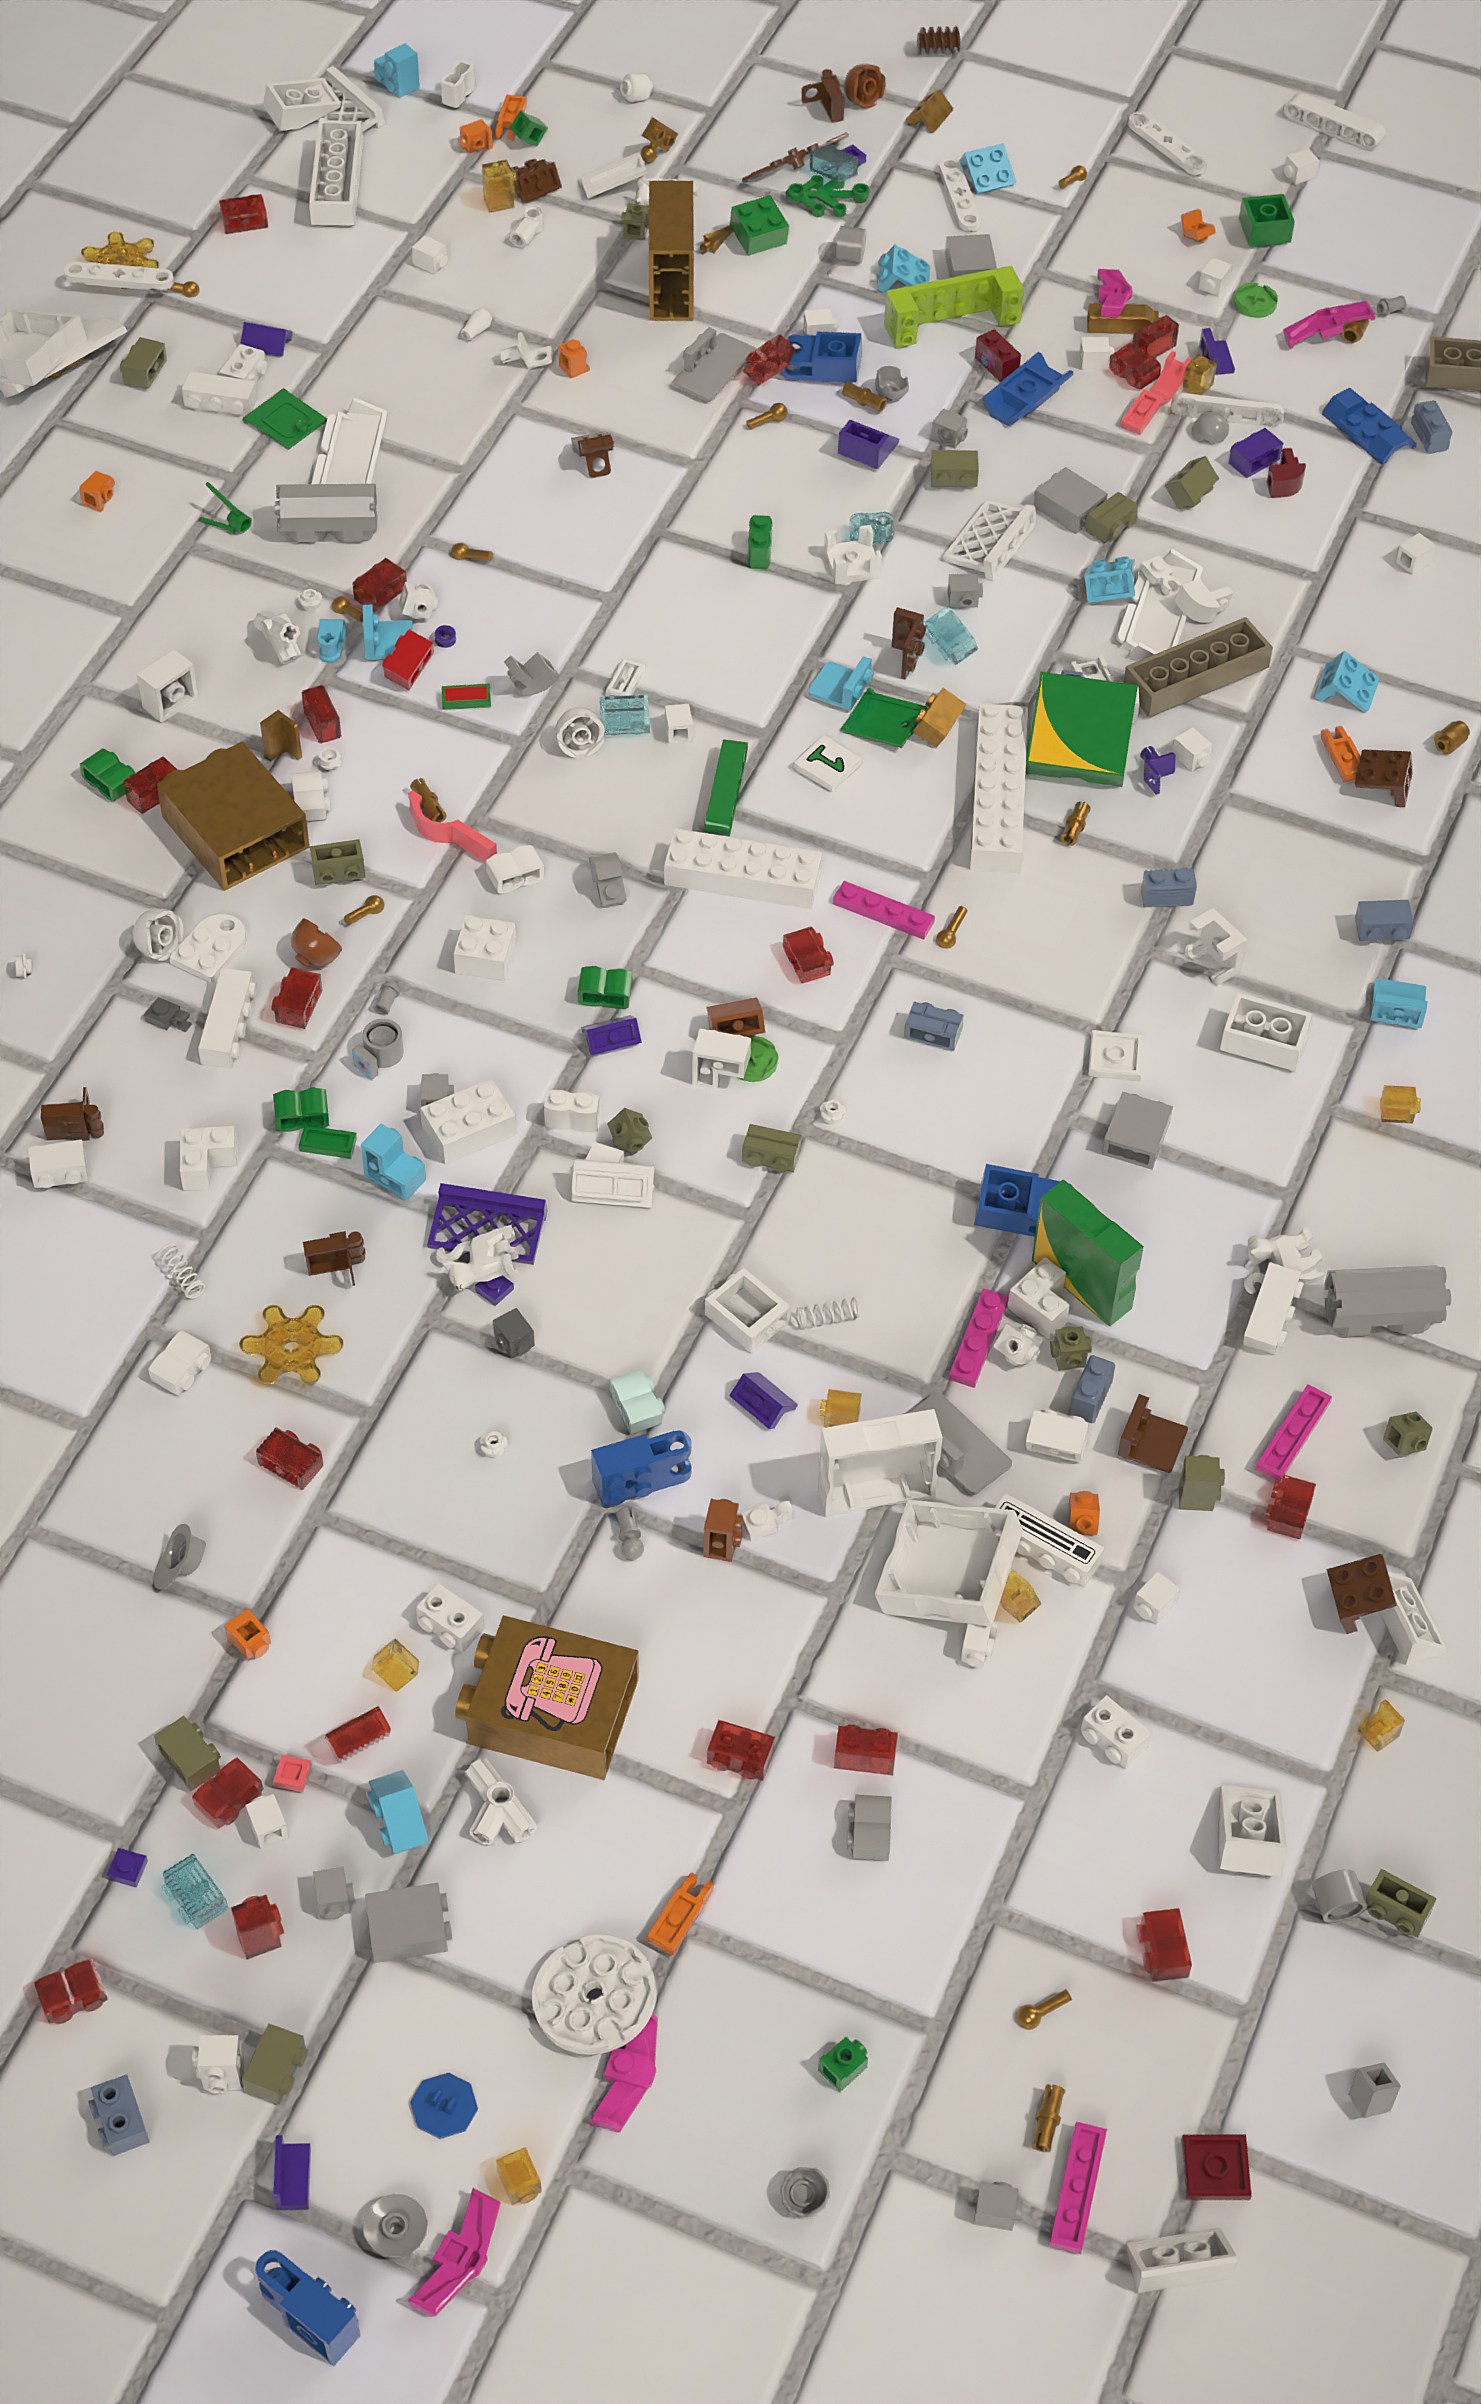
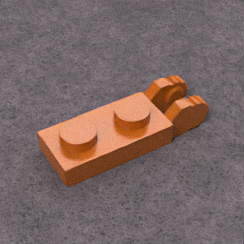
M506 94L497 119L495 138L501 139L503 128L509 129L508 139L514 141L516 135L509 127L519 111H525L527 97Z
M1343 726L1335 727L1336 739L1333 738L1329 729L1321 730V740L1343 781L1355 780L1361 756L1351 737L1347 735Z
M692 1872L687 1876L680 1889H676L646 1937L647 1943L671 1956L675 1954L703 1910L704 1904L714 1888V1884L708 1881L703 1885L697 1897L690 1895L698 1879V1875Z

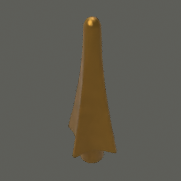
M730 225L703 235L704 243L700 245L703 252L711 250L715 253L733 232Z

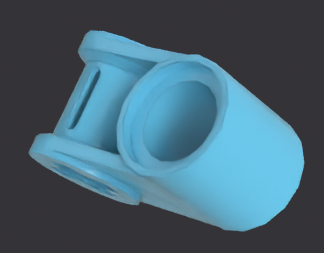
M320 619L317 641L320 645V659L328 663L335 662L341 657L346 634L345 620Z

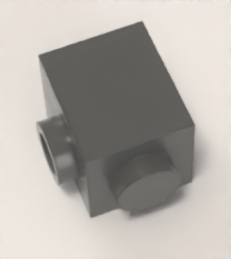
M517 1308L493 1320L495 1342L501 1351L505 1350L510 1358L519 1354H525L535 1346L534 1330Z

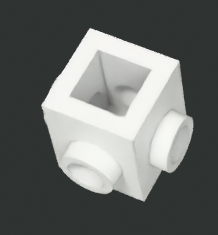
M405 582L399 605L402 614L409 615L415 619H430L431 612L436 610L438 599L435 597L433 588L429 585Z
M1018 1322L1006 1323L993 1347L1004 1354L1006 1361L1018 1366V1364L1033 1362L1038 1357L1041 1351L1039 1346L1043 1340L1036 1336V1330L1028 1325H1021Z

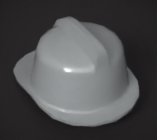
M180 1524L174 1529L167 1547L157 1564L153 1578L154 1586L157 1589L163 1590L169 1587L177 1576L192 1574L201 1563L206 1542L192 1535L187 1524Z

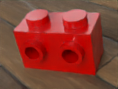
M408 629L404 636L400 635L397 639L393 653L385 657L382 664L384 677L410 690L434 654L433 642Z

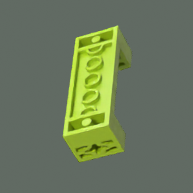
M1011 265L887 290L884 326L895 348L917 344L918 325L991 310L1000 327L1021 322L1024 287Z

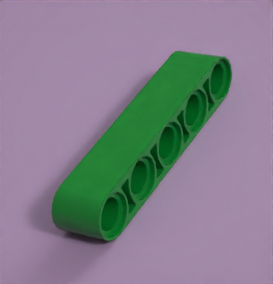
M726 739L722 741L706 815L705 833L730 837L747 758L748 742Z

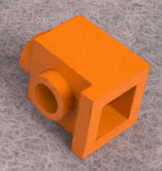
M482 119L459 127L460 136L458 137L460 147L465 149L468 154L486 147L488 149L493 148L492 130Z
M572 339L558 345L559 367L571 379L590 371V367L586 364L587 352L578 340Z
M95 471L79 486L82 504L102 512L104 510L103 505L114 495V479L109 475Z
M246 1609L224 1625L227 1640L233 1643L247 1660L253 1656L259 1658L268 1651L269 1644H271L269 1631L249 1609Z

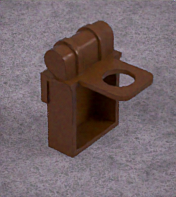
M825 69L822 71L821 82L802 87L801 101L802 103H810L821 100V104L831 123L844 121V95L836 75H832L830 69ZM813 88L817 90L815 96L810 98L806 96L808 90Z
M598 432L571 438L573 452L580 455V457H586L590 477L594 478L610 474L611 467L608 451L614 448V442L610 433ZM596 458H601L605 462V467L601 471H595L592 467V463Z
M83 1087V1101L41 1105L40 1118L47 1140L73 1139V1141H89L90 1133L94 1138H100L104 1135L101 1112L96 1105H90L86 1087Z
M343 1231L329 1234L330 1237L303 1242L309 1276L350 1269L352 1285L355 1286L352 1265L362 1263L366 1255L364 1239L359 1232H351L348 1238L346 1237V1232Z

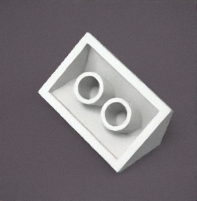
M1388 1571L1397 1605L1379 1612L1405 1665L1447 1652L1448 1650L1412 1579Z
M1221 2228L1126 2243L1137 2293L1232 2278L1238 2262L1237 2255Z

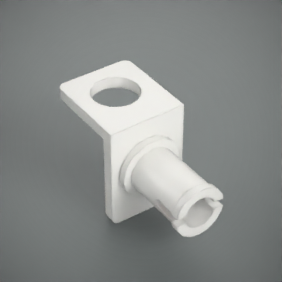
M522 332L518 333V346L501 349L500 357L503 364L522 359L527 368L532 369L552 363V347L547 346L530 351ZM547 354L543 360H536L538 355Z

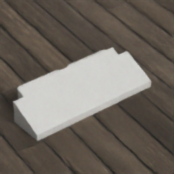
M103 316L95 321L85 320L82 322L87 340L41 380L127 332L125 326ZM0 382V389L5 398L16 395L32 386Z
M353 398L346 414L338 411L337 415H329L320 445L321 450L326 455L320 454L318 456L311 484H371L388 411Z
M1173 549L1163 558L1173 570L1171 577L1176 578L1180 582V587L1183 584L1200 578L1203 567ZM1139 570L1134 584L1136 595L1131 597L1135 604L1131 603L1126 607L1117 634V640L1121 643L1120 649L1129 650L1127 659L1140 661L1178 645L1187 618L1174 602L1180 587L1176 592L1172 588L1169 595L1166 596L1162 593L1160 584L1153 585L1141 570Z

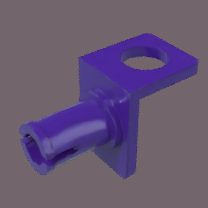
M1149 746L1148 749L1147 747L1142 749L1140 753L1141 758L1144 760V781L1155 795L1160 794V778L1175 773L1176 755L1171 752L1159 756L1155 749Z

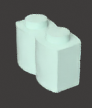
M641 1369L610 1379V1393L630 1434L662 1424V1414H665L662 1400L660 1398L656 1399L653 1394L654 1385L650 1376H645Z

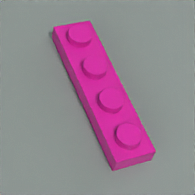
M843 881L833 897V904L923 940L935 923V916L847 881Z
M983 1288L949 1373L950 1381L975 1388L1006 1310L1009 1296Z
M1307 1384L1257 1462L1255 1470L1280 1483L1330 1405L1332 1396Z
M1076 2121L1049 2245L1051 2247L1078 2254L1082 2252L1107 2133L1105 2128Z

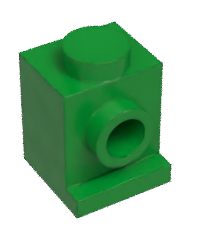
M522 110L519 111L509 127L520 140L538 146L548 130V127L540 119L528 115Z
M845 2037L826 2055H822L819 2058L818 2071L841 2092L867 2068L868 2057L866 2055L868 2052L865 2046L857 2039L851 2042ZM846 2055L850 2060L844 2061L841 2058Z

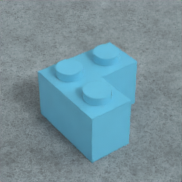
M406 43L385 52V55L374 60V77L397 97L401 98L420 89L418 53Z
M380 1123L361 1143L364 1176L403 1200L407 1201L426 1181L425 1164L419 1158L411 1157L403 1151L402 1135L396 1129L388 1128Z
M404 1770L370 1780L371 1791L366 1792L376 1818H382L384 1827L380 1828L379 1831L384 1846L390 1845L392 1851L396 1854L429 1843L414 1786Z

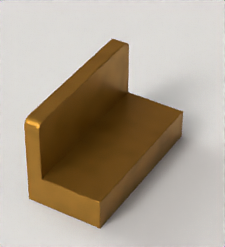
M938 89L925 96L906 120L910 125L922 120L930 132L933 133L950 115L953 107L942 91Z
M280 710L275 711L260 722L264 756L272 761L285 751L297 760L302 758L299 726L296 722Z

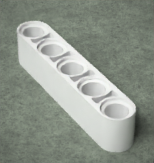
M1304 93L1295 94L1284 107V113L1288 119L1365 150H1373L1385 136V129L1380 123Z

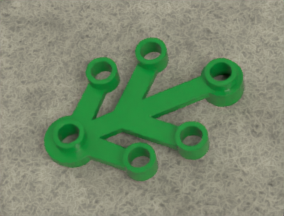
M814 175L811 177V180L803 185L799 183L789 185L786 190V198L792 203L801 202L811 208L812 215L815 217L824 216V204L833 209V214L836 217H844L846 215V205L832 198H853L857 203H864L869 198V186L864 183H857L852 187V190H833L844 188L845 178L843 176L835 175L832 177V180L823 185V177ZM811 198H816V199H818L819 201L823 202L824 204H822V203H816V202H815L814 200H812Z

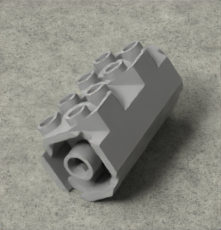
M376 484L276 485V498L279 501H275V514L280 516V518H277V531L287 534L292 542H321L329 532L333 533L335 538L341 542L369 541L372 539V534L377 532Z
M1430 1265L1328 1270L1324 1282V1290H1329L1328 1298H1325L1328 1324L1333 1327L1336 1333L1346 1336L1370 1335L1377 1329V1326H1387L1392 1332H1399L1401 1334L1423 1333L1430 1328L1432 1323L1446 1321V1306L1451 1305V1292L1445 1286L1446 1269L1445 1267Z

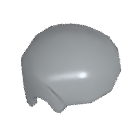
M884 366L877 371L875 388L881 396L887 399H899L909 390L908 377L903 378L898 367Z
M1208 411L1201 414L1192 427V435L1196 441L1208 440L1210 445L1222 442L1229 433L1227 420L1216 412Z
M799 2167L794 2169L784 2178L780 2188L783 2205L791 2214L799 2217L815 2216L826 2207L830 2197L829 2182L817 2168Z

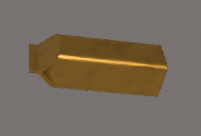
M1089 303L1088 333L1146 334L1154 328H1160L1159 311H1154L1147 304H1126L1120 315L1116 318L1102 317V304Z

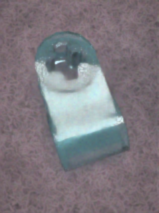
M888 512L853 514L849 519L851 541L859 539L860 526L871 525L873 543L890 542L894 537L893 530L891 529L894 522L893 516Z

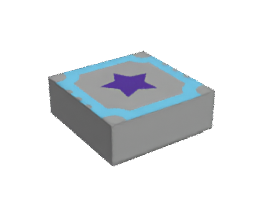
M357 1045L353 1048L354 1066L371 1080L377 1077V1058L362 1045Z

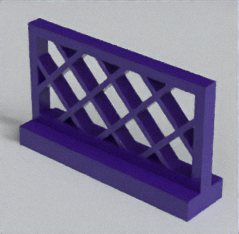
M440 1183L438 1203L427 1243L428 1248L439 1249L443 1247L445 1251L452 1252L458 1244L463 1243L461 1239L472 1232L475 1236H479L480 1234L477 1229L488 1222L494 1229H497L498 1226L493 1219L500 1215H505L512 1221L506 1226L516 1227L522 1235L511 1242L510 1246L516 1247L526 1241L531 1247L529 1256L518 1254V1258L511 1259V1261L534 1265L543 1223L546 1221L548 1212L545 1199ZM443 1207H455L459 1214L446 1220L442 1215ZM473 1211L482 1212L485 1218L473 1225L467 1215ZM463 1218L469 1228L457 1235L450 1225ZM527 1219L536 1220V1228L527 1233L519 1225ZM446 1228L453 1236V1238L446 1242L435 1241L437 1233Z

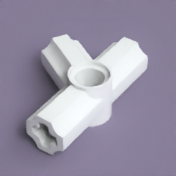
M265 610L257 612L253 620L254 626L263 632L268 641L272 642L281 664H287L299 658L301 652L296 644L297 637L300 634L299 627L291 623L285 613L274 615Z
M487 1758L478 1759L473 1762L465 1771V1776L485 1802L469 1830L470 1836L484 1845H493L504 1826L516 1843L524 1842L530 1838L537 1830V1824L514 1795L512 1786L504 1782ZM502 1797L508 1799L503 1803L495 1802L496 1799Z

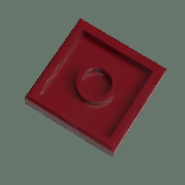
M1246 2134L1182 2135L1186 2200H1251L1252 2193Z

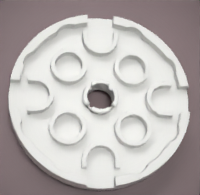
M590 1935L581 1937V1941L565 1948L561 1946L552 1953L541 1966L534 1981L532 1991L533 2010L544 2034L557 2046L573 2053L586 2055L601 2054L615 2050L635 2038L648 2023L655 2008L657 1998V1985L652 1968L644 1954L636 1946L615 1936ZM592 1989H601L603 1996L591 2000V2002L586 1998L588 1992Z

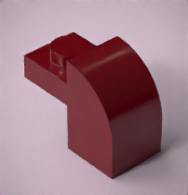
M1283 448L1280 465H1269L1266 483L1270 498L1290 497L1297 494L1302 488L1306 463L1298 462V458L1294 457L1292 448Z

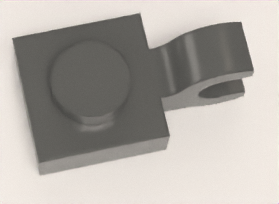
M160 997L155 1000L144 1014L146 1022L165 1030L172 1025L186 1032L192 1025L191 1022L186 1021L190 1017L189 1013L181 1010L180 1006Z

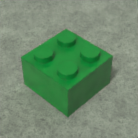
M1284 194L1242 198L1239 221L1249 247L1291 243L1295 221Z
M771 195L731 207L729 225L748 256L787 244L789 225Z

